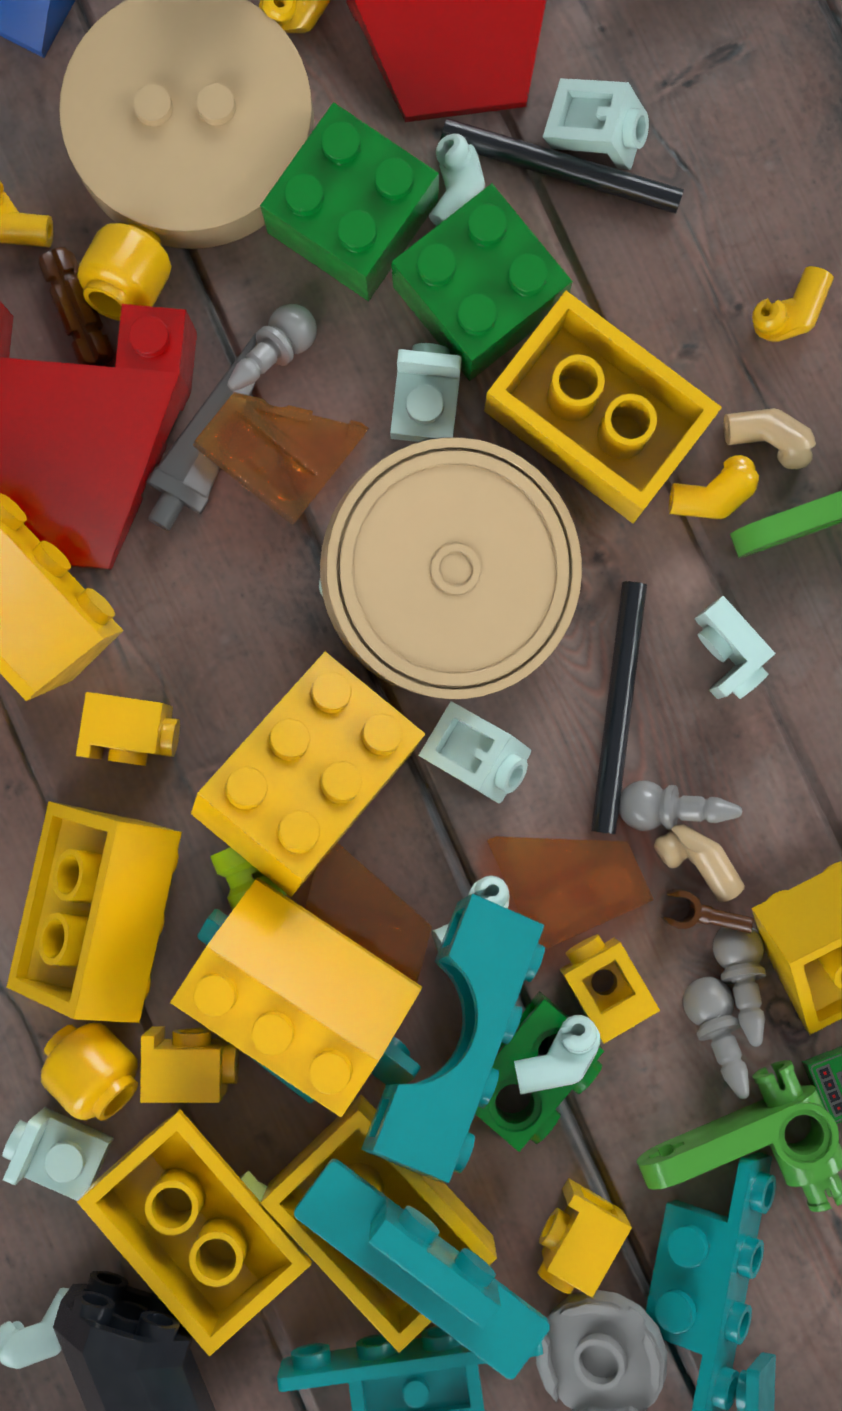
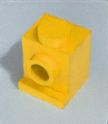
M86 692L76 756L102 759L104 747L109 748L108 761L146 766L148 753L174 757L179 741L180 720L172 718L173 706L164 703Z
M596 934L579 942L566 952L571 963L560 968V971L584 1013L597 1027L603 1044L660 1011L623 945L615 937L604 943L600 935ZM603 969L611 971L614 976L612 987L605 992L594 990L591 983L593 975Z
M152 1026L141 1036L140 1103H220L228 1090V1084L237 1083L239 1049L232 1044H228L224 1039H211V1030L178 1029L172 1031V1039H165V1026Z
M568 1178L562 1188L567 1207L564 1211L556 1208L551 1213L539 1238V1243L544 1246L541 1251L544 1261L537 1273L548 1284L564 1293L571 1294L575 1287L593 1298L632 1227L624 1210Z

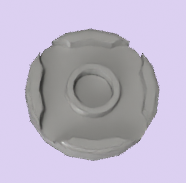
M597 1290L593 1298L583 1292L569 1295L551 1310L547 1318L550 1330L542 1340L543 1355L536 1356V1366L545 1390L556 1403L559 1398L572 1411H647L648 1407L655 1403L667 1376V1348L658 1325L640 1305L619 1293Z

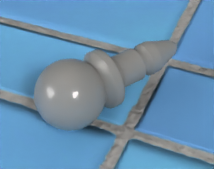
M286 304L277 308L272 313L268 326H263L257 331V345L246 355V358L241 359L236 364L228 380V388L231 391H237L251 385L260 378V374H264L275 363L285 366L292 361L294 354H300L309 349L317 335V324L312 313L298 304Z
M646 780L636 781L628 785L621 793L619 813L623 821L631 828L640 831L652 830L661 824L666 829H672L674 825H677L678 818L681 821L702 822L707 820L709 823H719L738 818L743 812L739 805L719 797L704 799L702 796L683 795L679 798V790L676 785H668L663 790L656 783Z
M722 927L716 933L712 946L715 959L725 969L721 974V981L725 984H735L733 992L736 1008L740 1010L738 1014L739 1024L752 1046L758 1047L763 1041L765 1016L764 1011L760 1009L762 1005L759 985L755 981L767 976L765 968L759 965L764 953V943L759 932L754 927H752L751 934Z
M714 977L698 978L685 990L683 996L684 1011L693 1023L700 1026L696 1033L699 1041L712 1039L711 1047L717 1063L722 1066L721 1073L723 1079L737 1097L745 1099L749 1096L748 1069L746 1063L741 1060L742 1053L736 1037L731 1034V1032L741 1027L739 1019L732 1016L734 996L730 988L720 979Z

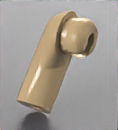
M772 408L724 415L723 427L727 445L766 441L779 449L777 458L782 466L788 469H801L812 461L813 454L811 448L816 445L811 428L782 410Z
M685 824L674 825L672 829H668L669 832L656 838L654 848L661 860L668 867L677 868L688 858L698 868L717 901L726 902L732 900L744 890V883L719 843Z

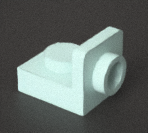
M560 78L543 138L551 149L607 153L617 169L630 170L637 149L642 148L646 142L649 118L647 111L642 106L629 82Z
M418 343L413 345L412 350H398L397 379L390 431L391 439L422 442L438 438H453L461 372V356L451 355L450 349L433 343Z
M724 596L710 604L695 618L696 622L703 628L698 633V637L704 646L719 661L724 662L730 658L736 665L709 689L716 699L727 697L732 692L741 699L769 675L762 665L776 653Z
M450 701L418 756L495 802L501 803L507 793L513 792L524 779L528 767L527 759L531 754V749L511 734Z
M44 1107L28 1123L20 1120L14 1127L2 1154V1157L11 1160L3 1181L16 1185L20 1180L26 1178L78 1201L96 1180L114 1137Z

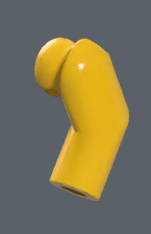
M260 0L259 8L270 18L274 19L286 33H307L315 26L331 0Z
M0 181V243L51 247L53 241L52 217L50 215L19 213L8 195L4 192V186Z
M808 266L802 273L793 298L782 301L777 300L772 304L769 298L760 301L752 313L756 334L767 341L780 342L811 331L817 322L834 280L833 275L825 269Z
M742 455L729 457L723 462L724 468L721 473L707 486L673 483L669 496V514L711 519H723L730 516L753 496L757 489L759 475L755 470L753 461Z

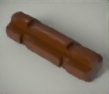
M56 247L42 254L39 258V266L45 281L51 282L52 287L49 291L67 336H72L74 339L71 345L78 363L96 366L107 364L113 359L114 352L107 334L102 335L100 331L103 324L98 312L86 302L83 296L84 290L77 277L79 265L75 255L68 251L66 247Z

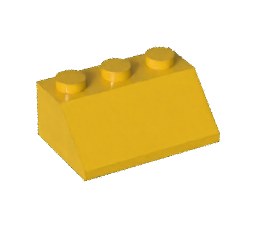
M0 493V674L25 701H28L73 681L124 630L112 619L115 616V612L109 602L91 588L84 589L68 572L71 565L66 556L53 544L47 541L40 542L25 526L24 523L27 521V518L22 509L12 499Z
M48 801L6 988L72 1019L140 1023L144 1001L150 990V974L157 942L164 927V911L171 879L178 864V848L182 832L146 821Z
M842 861L830 865L822 873L789 890L776 892L765 902L751 908L758 932L764 943V949L809 1035L842 1019Z
M257 878L208 943L170 1003L342 1118L379 1062L420 993L422 986L260 878Z
M181 1109L140 1140L94 1181L77 1201L80 1207L209 1357L309 1268L312 1263L311 1259L261 1205L259 1199Z

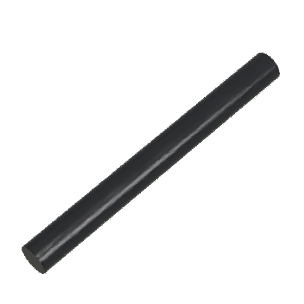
M446 118L440 140L450 134H460L467 140L468 145L472 144L475 147L478 155L674 214L677 213L684 189L449 118Z
M624 581L621 587L591 831L616 834L647 591V584L640 582Z

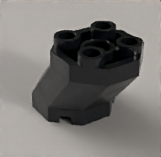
M93 1271L90 1273L87 1284H72L60 1302L53 1329L86 1411H216L190 1349L193 1337L154 1292L149 1293L130 1287L124 1277L109 1271Z

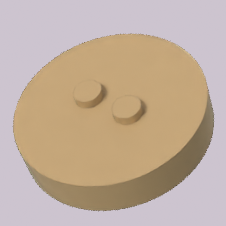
M125 0L102 16L84 35L69 61L60 94L59 110L63 140L77 173L94 201L116 223L127 225L132 223L147 228L159 236L161 245L175 248L198 249L220 246L242 239L263 227L265 222L260 207L261 203L315 128L314 109L308 76L295 45L274 19L270 18L261 8L248 0Z
M438 438L415 443L394 452L364 472L349 487L335 508L325 532L320 560V581L327 613L335 631L350 653L366 669L393 686L409 692L444 699H468L495 693L514 685L537 669L553 653L571 623L580 594L582 578V558L576 528L569 510L553 485L538 469L515 453L492 443L469 438Z

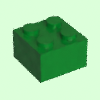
M333 102L263 200L260 207L268 234L369 302L392 269L391 261L404 252L438 203L439 173Z
M493 183L391 261L393 288L436 341L450 349L451 355L462 357L461 371L469 381L531 334L565 291L570 293L573 282Z

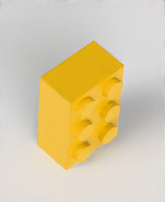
M565 291L488 390L484 412L633 524L722 407L568 291Z
M325 651L199 790L191 815L292 897L409 758L425 736V733Z
M361 1094L348 1107L342 1118L338 1116L268 1183L261 1200V1205L397 1352L400 1353L432 1321L294 1216L297 1204L331 1159H338L401 1208L405 1209L406 1206H411L420 1211L439 1229L440 1233L438 1236L459 1252L466 1248L482 1258L489 1266L497 1259L492 1233L444 1182L432 1180L361 1150L376 1109Z

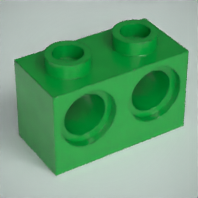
M540 991L522 1011L520 1023L512 1040L507 1045L501 1043L492 1068L499 1071L495 1091L485 1108L478 1106L475 1115L518 1152L521 1151L529 1140L538 1144L551 1132L561 1115L556 1108L571 1090L577 1094L585 1091L598 1076L603 1066L598 1061L599 1057L604 1053L600 1045L587 1072L579 1082L572 1085L531 1092L529 1104L517 1113L504 1112L496 1105V1097L501 1089L507 1085L518 1084L514 1061L538 1056L541 1042L546 1037L557 1034L562 1023L569 1017Z

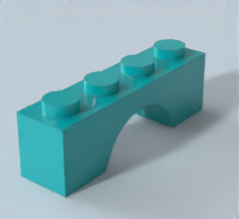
M473 893L457 902L434 962L450 978L460 998L463 1019L459 1042L450 1059L432 1076L416 1083L385 1086L361 1150L432 1180L450 1183L453 1172L460 1174L464 1170L475 1142V1135L468 1132L478 1106L481 1108L487 1106L498 1082L499 1071L492 1068L499 1047L501 1043L507 1045L512 1040L520 1023L522 1007L515 1004L524 981L531 982L534 979L544 957L545 946L538 944L545 926L544 924Z

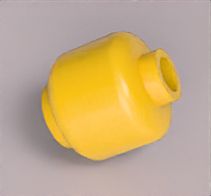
M110 223L96 233L79 264L77 277L84 290L83 296L86 302L100 314L120 321L122 304L154 306L169 278L172 265L167 252L161 246L159 236L155 232L132 223L128 225L124 223Z
M100 1022L88 1023L79 1028L72 1024L60 1029L44 1048V1053L48 1057L41 1069V1083L62 1107L78 1120H88L97 1117L100 1121L110 1118L131 1099L138 1088V1082L134 1079L138 1071L137 1057L108 1027Z

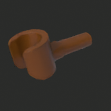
M672 889L666 892L670 896L684 897L689 903V912L683 919L674 920L661 915V918L667 924L675 928L688 929L696 923L750 934L752 932L753 917L718 910L712 906L700 904L699 899L694 894L682 889Z

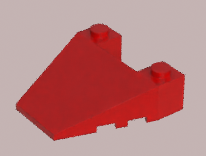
M346 0V4L355 22L358 21L371 47V54L405 123L527 107L547 0Z
M0 301V493L12 499L22 509L27 518V521L24 523L25 526L39 541H47L57 547L66 556L71 567L112 570L144 499L142 494L147 485L146 481L155 465L160 463L167 448L166 440L179 411L184 410L190 397L197 331L186 309L122 304L115 367L9 358L14 316Z

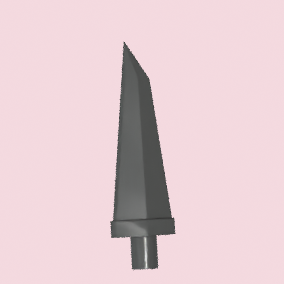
M256 333L158 466L152 470L146 481L147 484L162 492L147 519L164 530H171L183 506L201 514L209 501V494L255 386V383L237 391H231L227 383L236 364L241 359L246 358V355L256 346Z

